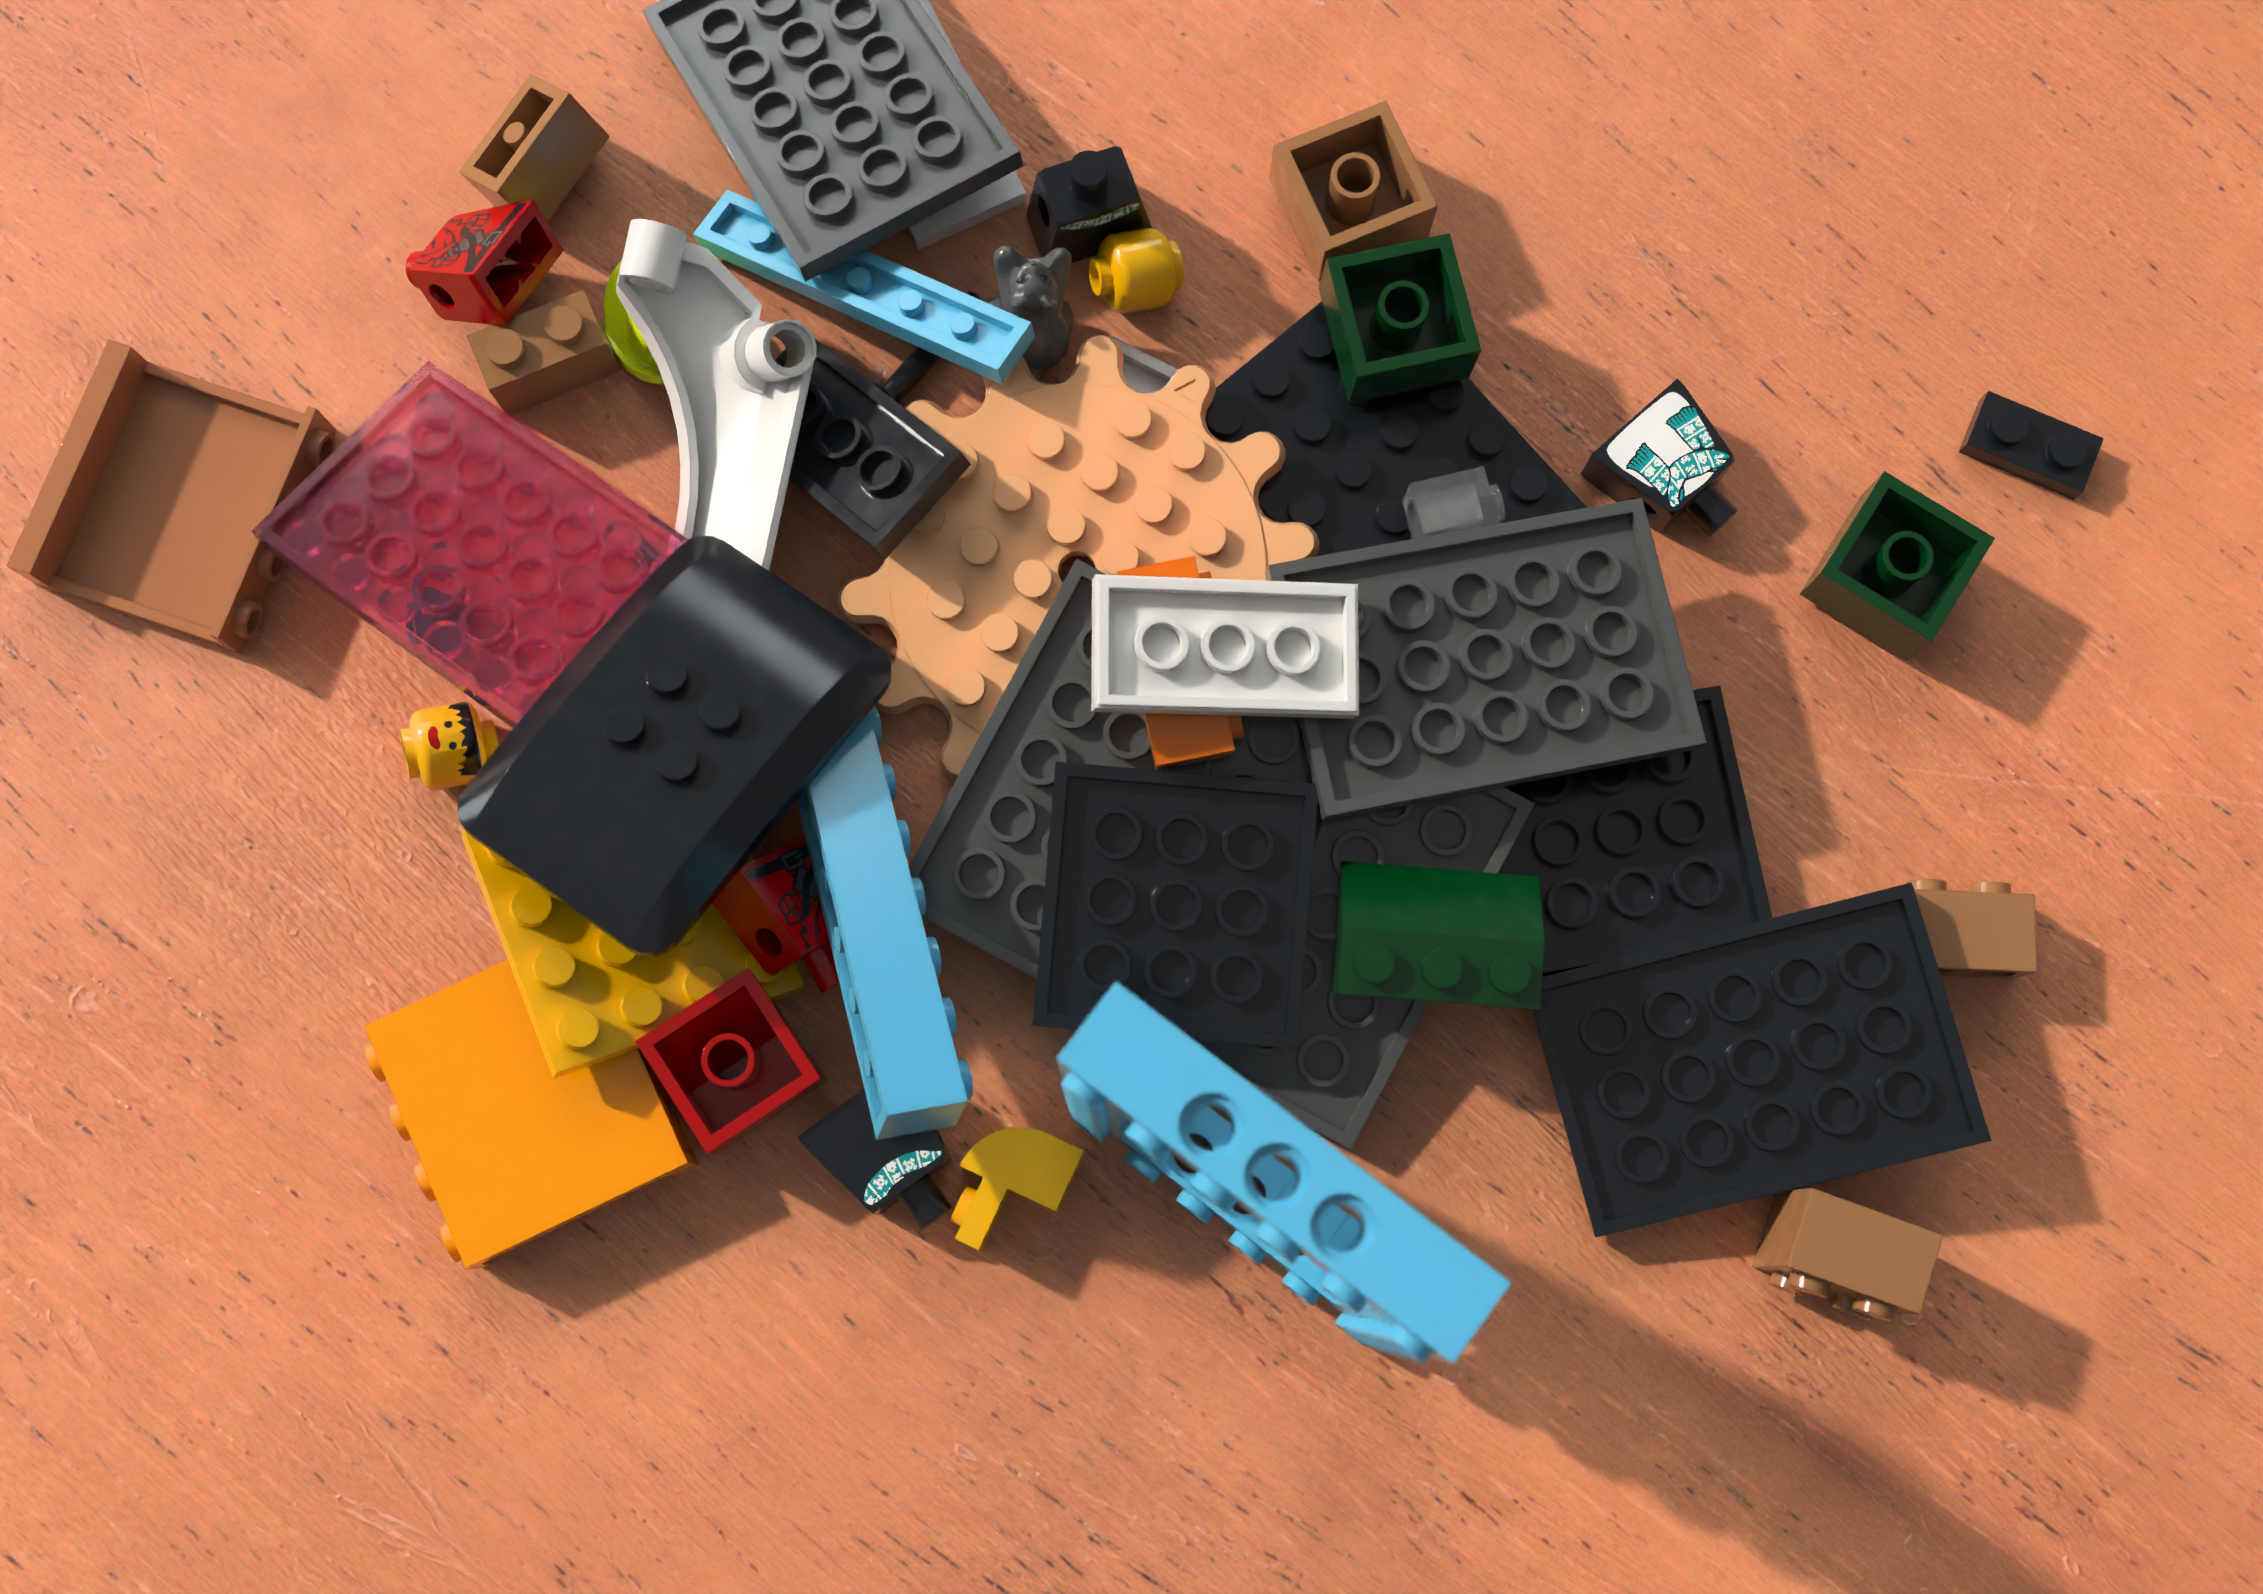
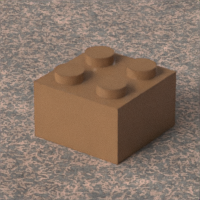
M1387 100L1275 144L1273 147L1269 179L1318 282L1321 281L1327 258L1429 237L1438 205Z
M1814 1188L1788 1190L1774 1194L1752 1267L1771 1273L1769 1285L1777 1289L1806 1298L1809 1297V1294L1821 1298H1828V1295L1835 1297L1832 1308L1869 1321H1872L1874 1317L1893 1322L1896 1313L1920 1315L1943 1235Z

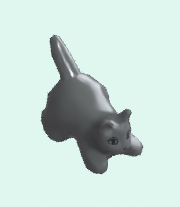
M1001 246L995 250L993 257L999 298L989 299L987 303L1032 323L1035 338L1023 354V358L1028 365L1030 373L1042 382L1044 372L1058 364L1067 353L1074 316L1068 301L1063 300V294L1072 264V254L1065 248H1055L1044 257L1029 259L1019 255L1010 246Z

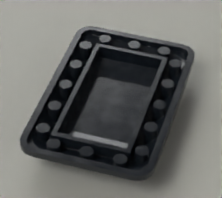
M698 536L689 539L677 548L611 616L498 746L459 798L457 813L460 823L472 838L629 951L643 957H657L668 953L680 943L886 693L892 676L890 660L886 652L879 645L727 542L714 536Z

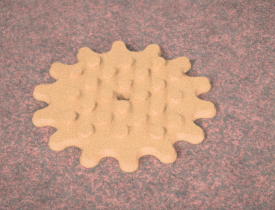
M1098 335L1087 339L1080 346L1076 367L1072 375L1063 382L1045 384L1037 380L1030 373L1028 365L1022 356L1003 384L982 376L986 388L985 400L982 407L972 415L967 417L952 416L946 413L940 406L928 400L914 401L905 407L911 414L961 451L971 465L892 551L878 571L869 576L851 579L842 586L838 594L837 604L841 614L847 620L855 624L876 623L884 625L893 632L897 640L898 649L896 657L891 663V683L875 707L887 715H899L915 706L923 704L933 705L942 710L948 718L949 733L939 754V766L943 774L950 780L956 781L1063 584L1060 579V569L1063 561L1065 562L1073 556H1087L1094 563L1095 569L1106 575H1117V571L1195 556L1198 573L1210 571L1212 579L1267 581L1265 572L1268 565L1317 556L1319 552V539L1316 532L1310 526L1301 522L1280 523L1272 521L1264 515L1259 507L1258 496L1261 487L1282 469L1285 462V448L1282 441L1276 435L1269 432H1256L1241 441L1229 443L1215 438L1208 430L1205 419L1207 410L1215 396L1216 388L1212 374L1205 368L1197 365H1187L1178 369L1167 385L1161 390L1153 393H1142L1131 388L1125 380L1123 373V350L1119 343L1111 337Z

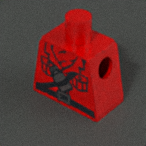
M526 200L459 214L449 219L423 251H415L408 256L406 260V274L411 284L420 288L436 314L442 319L490 325H507L564 249L534 200Z
M804 837L742 866L712 904L762 969L768 974L776 975L803 961L821 993L840 984L806 838Z

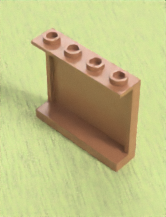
M108 339L7 563V567L36 585L241 654L247 639L254 637L260 628L263 619L262 603L271 582L277 581L286 567L288 558L286 547L296 525H300L309 513L312 502L310 491L320 469L325 468L333 457L336 444L334 436L336 429L317 408L307 406L305 413H301L148 362L131 346Z

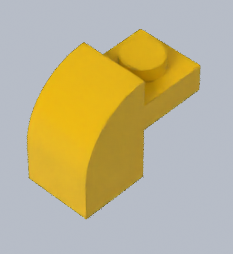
M1025 1127L1003 1129L981 1139L969 1150L959 1165L983 1179L978 1190L967 1185L955 1207L950 1222L959 1225L960 1228L954 1239L982 1251L1010 1191L1058 1213L1085 1155L1084 1150L1041 1130Z

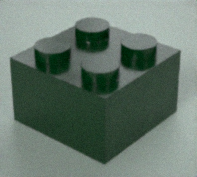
M1450 233L1326 259L1319 292L1348 404L1470 377L1481 353V347Z
M1884 471L1860 496L1803 587L1800 595L1905 660H1909L1933 641L1995 538Z

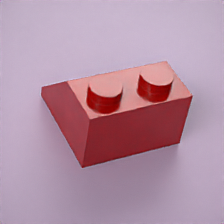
M749 967L635 1041L707 1154L722 1152L827 1082L789 1022Z

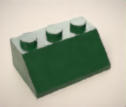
M1341 861L1332 981L1333 993L1540 1010L1545 938L1539 876Z

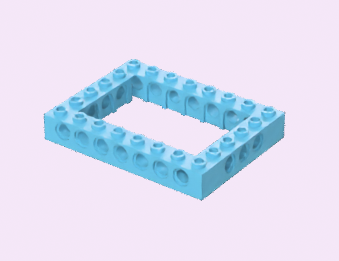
M1115 981L1056 1058L1063 1080L1060 1085L1063 1087L1062 1091L1067 1099L1065 1102L1068 1103V1111L1071 1113V1120L1101 1143L1104 1142L1109 1134L1130 1150L1123 1159L1127 1164L1152 1183H1155L1161 1174L1182 1190L1176 1198L1180 1205L1205 1224L1210 1221L1213 1215L1218 1217L1235 1231L1228 1241L1258 1265L1262 1263L1266 1256L1275 1261L1288 1272L1281 1281L1286 1287L1312 1306L1319 1297L1341 1312L1334 1323L1364 1347L1368 1346L1373 1350L1375 1348L1380 1352L1391 1353L1395 1357L1399 1355L1405 1360L1408 1358L1414 1363L1418 1361L1424 1366L1430 1358L1454 1364L1511 1285V1282L1117 981ZM1210 1107H1216L1222 1110L1229 1117L1231 1123H1229L1227 1120L1221 1117ZM1189 1137H1198L1204 1140L1209 1146L1210 1151L1197 1147ZM1174 1155L1197 1173H1187L1181 1170L1175 1162ZM1272 1155L1286 1159L1293 1166L1295 1172ZM1252 1179L1256 1180L1261 1186L1263 1197L1256 1191ZM1237 1203L1250 1214H1241L1232 1207ZM1338 1205L1350 1208L1357 1215L1359 1221Z

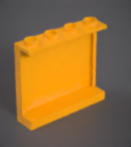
M508 959L364 1026L371 1042L364 1049L368 1064L380 1082L387 1080L396 1104L389 1107L393 1124L404 1141L412 1140L421 1161L414 1168L419 1186L429 1201L437 1200L446 1224L440 1226V1234L444 1246L455 1262L462 1260L465 1269H483L492 1264L491 1259L667 1175L676 1177L699 1166L663 1084L640 1049L553 1079Z

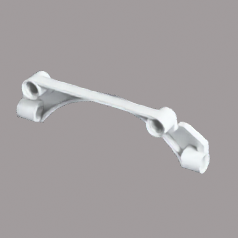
M633 219L629 225L616 291L623 307L639 329L658 365L670 398L677 429L680 455V499L675 532L667 558L689 539L698 536H714L727 542L769 571L813 364L816 358L817 345L814 336L806 325L797 320L783 319L771 324L759 320L762 304L707 248L687 242V235L683 231L657 221ZM773 336L782 341L787 351V360L783 367L774 361L770 353V342Z

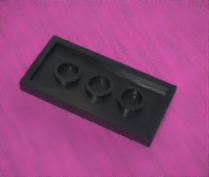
M815 339L817 345L816 358L813 364L789 480L886 559L971 464L961 451ZM786 349L775 360L782 367L787 360Z

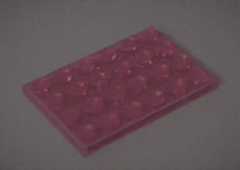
M427 361L252 530L255 538L264 548L512 728L517 725L551 683L625 601L677 548L689 540L430 361Z

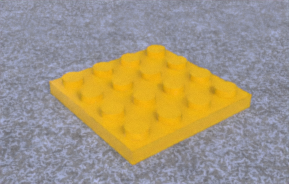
M463 828L461 837L553 1079L639 1049L635 1042L636 1040L748 967L773 1001L799 993L805 986L796 964L776 975L766 973L713 904L708 907L680 943L671 951L657 957L637 955L480 844ZM752 855L744 865L754 861Z

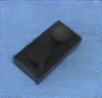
M1987 391L1979 399L1959 452L2074 500L2085 489L2104 438Z

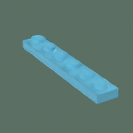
M728 189L693 233L697 244L707 248L714 256L1000 384L1004 383L1035 338L1030 321L867 250L805 282L757 202Z

